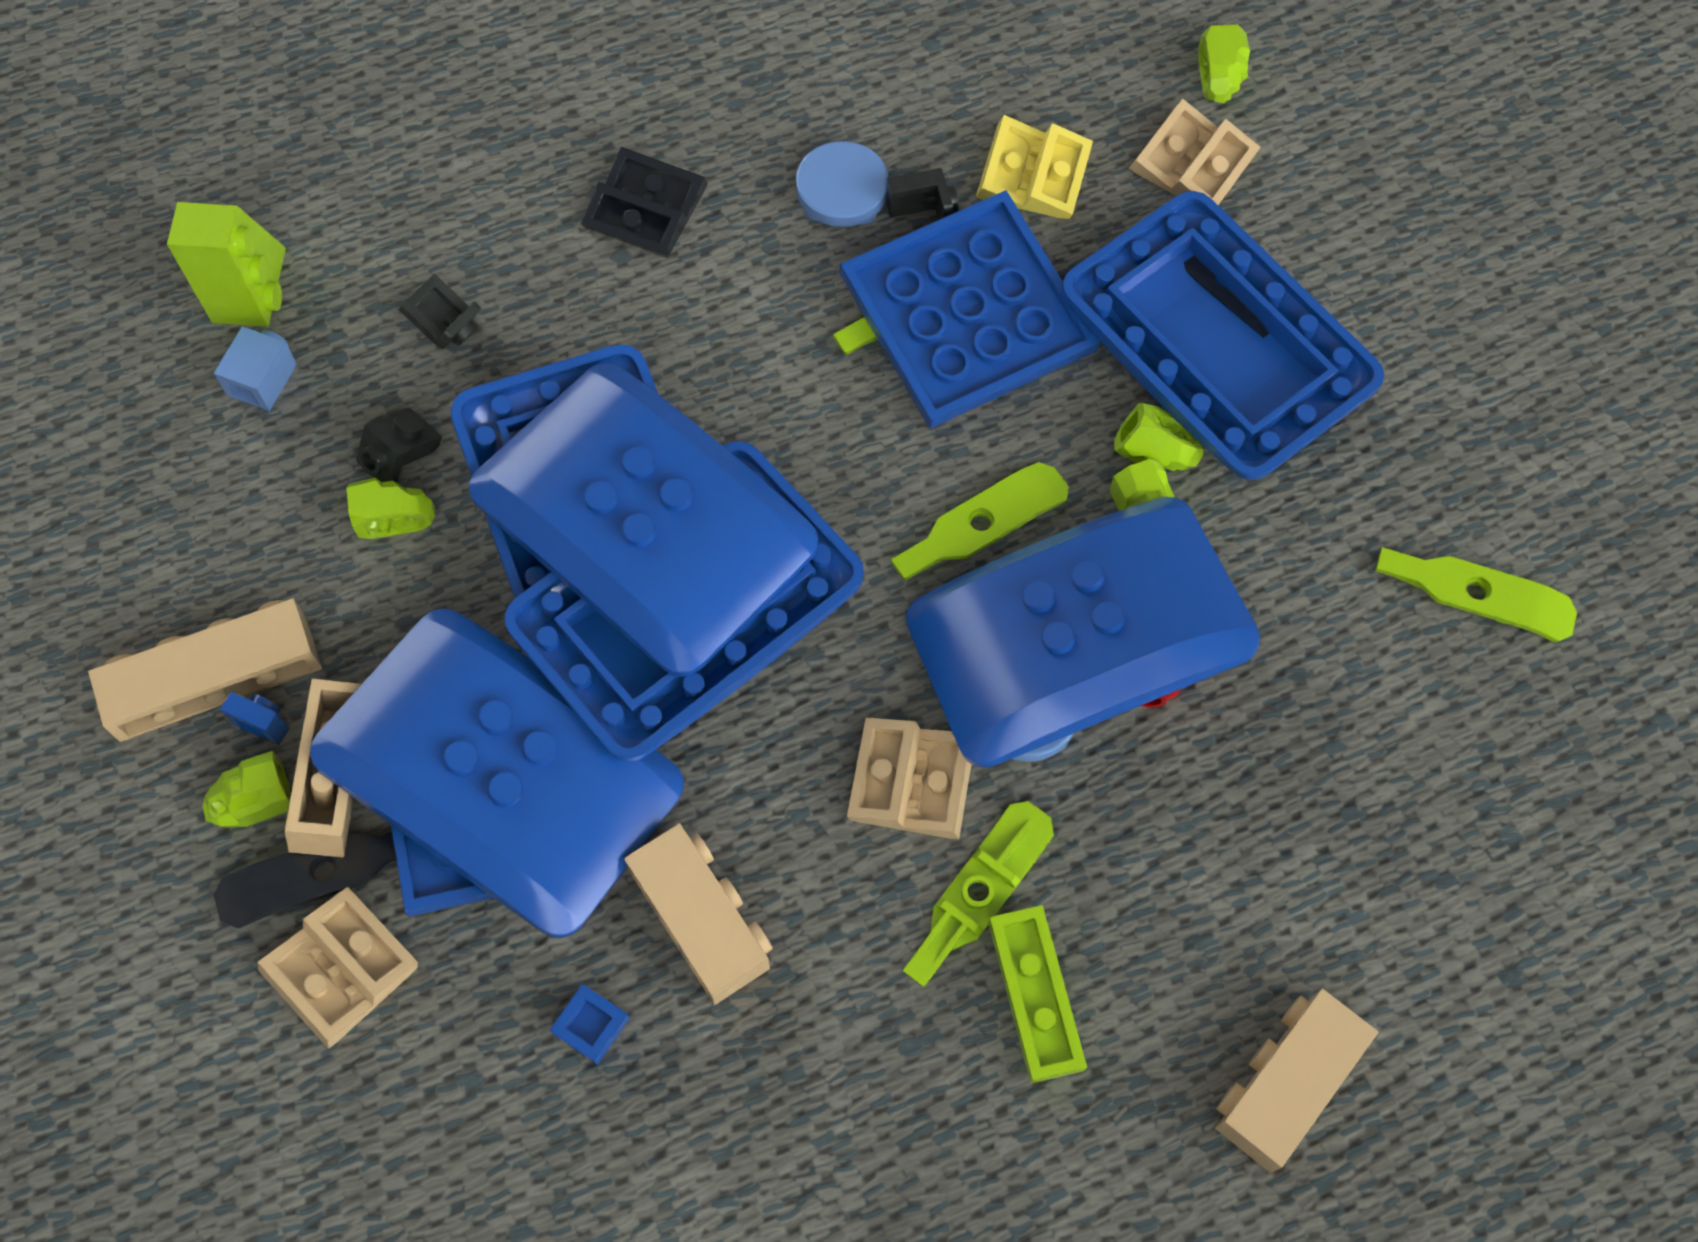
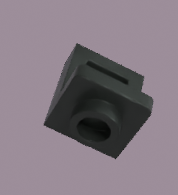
M942 168L921 172L909 171L887 178L886 205L890 218L935 209L937 218L940 220L959 211L956 189L954 185L947 186Z
M434 273L401 305L399 311L434 344L444 349L452 340L460 346L479 327L473 319L481 310V307L475 301L468 306Z
M408 407L364 425L356 461L373 478H377L381 482L395 481L397 483L401 467L434 452L440 446L442 436Z

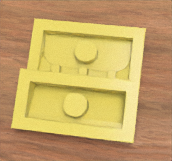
M1003 115L994 134L976 197L985 200L1007 190L1018 209L1061 219H1070L1074 212L1093 141L1053 123L1044 133Z

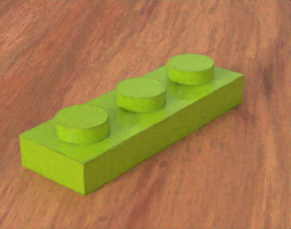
M1043 905L990 917L988 924L1030 1084L1085 1071L1087 1069L1086 1060Z

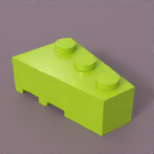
M177 202L167 246L211 322L269 327L272 311H279L282 303V289L278 282L286 247L236 205Z

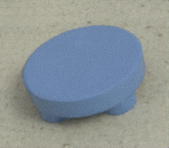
M848 141L823 144L809 152L798 167L796 174L798 201L804 209L805 215L813 221H819L835 227L868 224L876 218L877 213L886 202L887 178H889L887 168L882 159L864 145Z

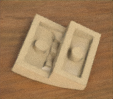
M1182 99L1129 169L1175 196L1188 191H1197L1204 193L1219 205L1261 147L1227 119L1217 127L1187 101Z
M865 718L847 817L849 820L949 839H959L972 764L967 762L961 754L952 731L920 729L916 721Z
M346 887L303 919V929L257 962L258 971L328 1049L344 1037L418 968V962L349 887Z

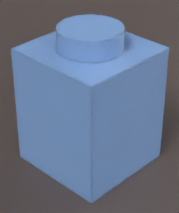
M242 326L213 374L227 396L270 411L297 363L288 347L289 344L283 337L269 330H262L260 333Z

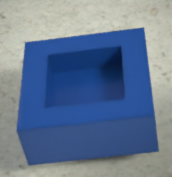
M230 692L220 708L221 712L234 726L277 746L280 745L290 729L279 716L281 708L258 694H253L250 699H247L234 692Z
M582 984L549 1031L553 1036L598 1066L630 1017L626 1012Z

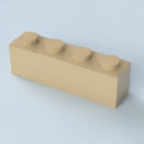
M294 598L286 601L275 600L265 603L257 611L236 619L224 618L214 621L207 629L185 637L173 636L160 641L156 647L134 655L123 654L107 660L103 666L89 670L88 673L102 725L121 742L221 706L230 692L246 697L323 668L306 616Z

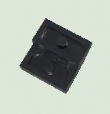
M620 147L605 184L598 182L581 225L587 229L667 258L708 183L704 176Z

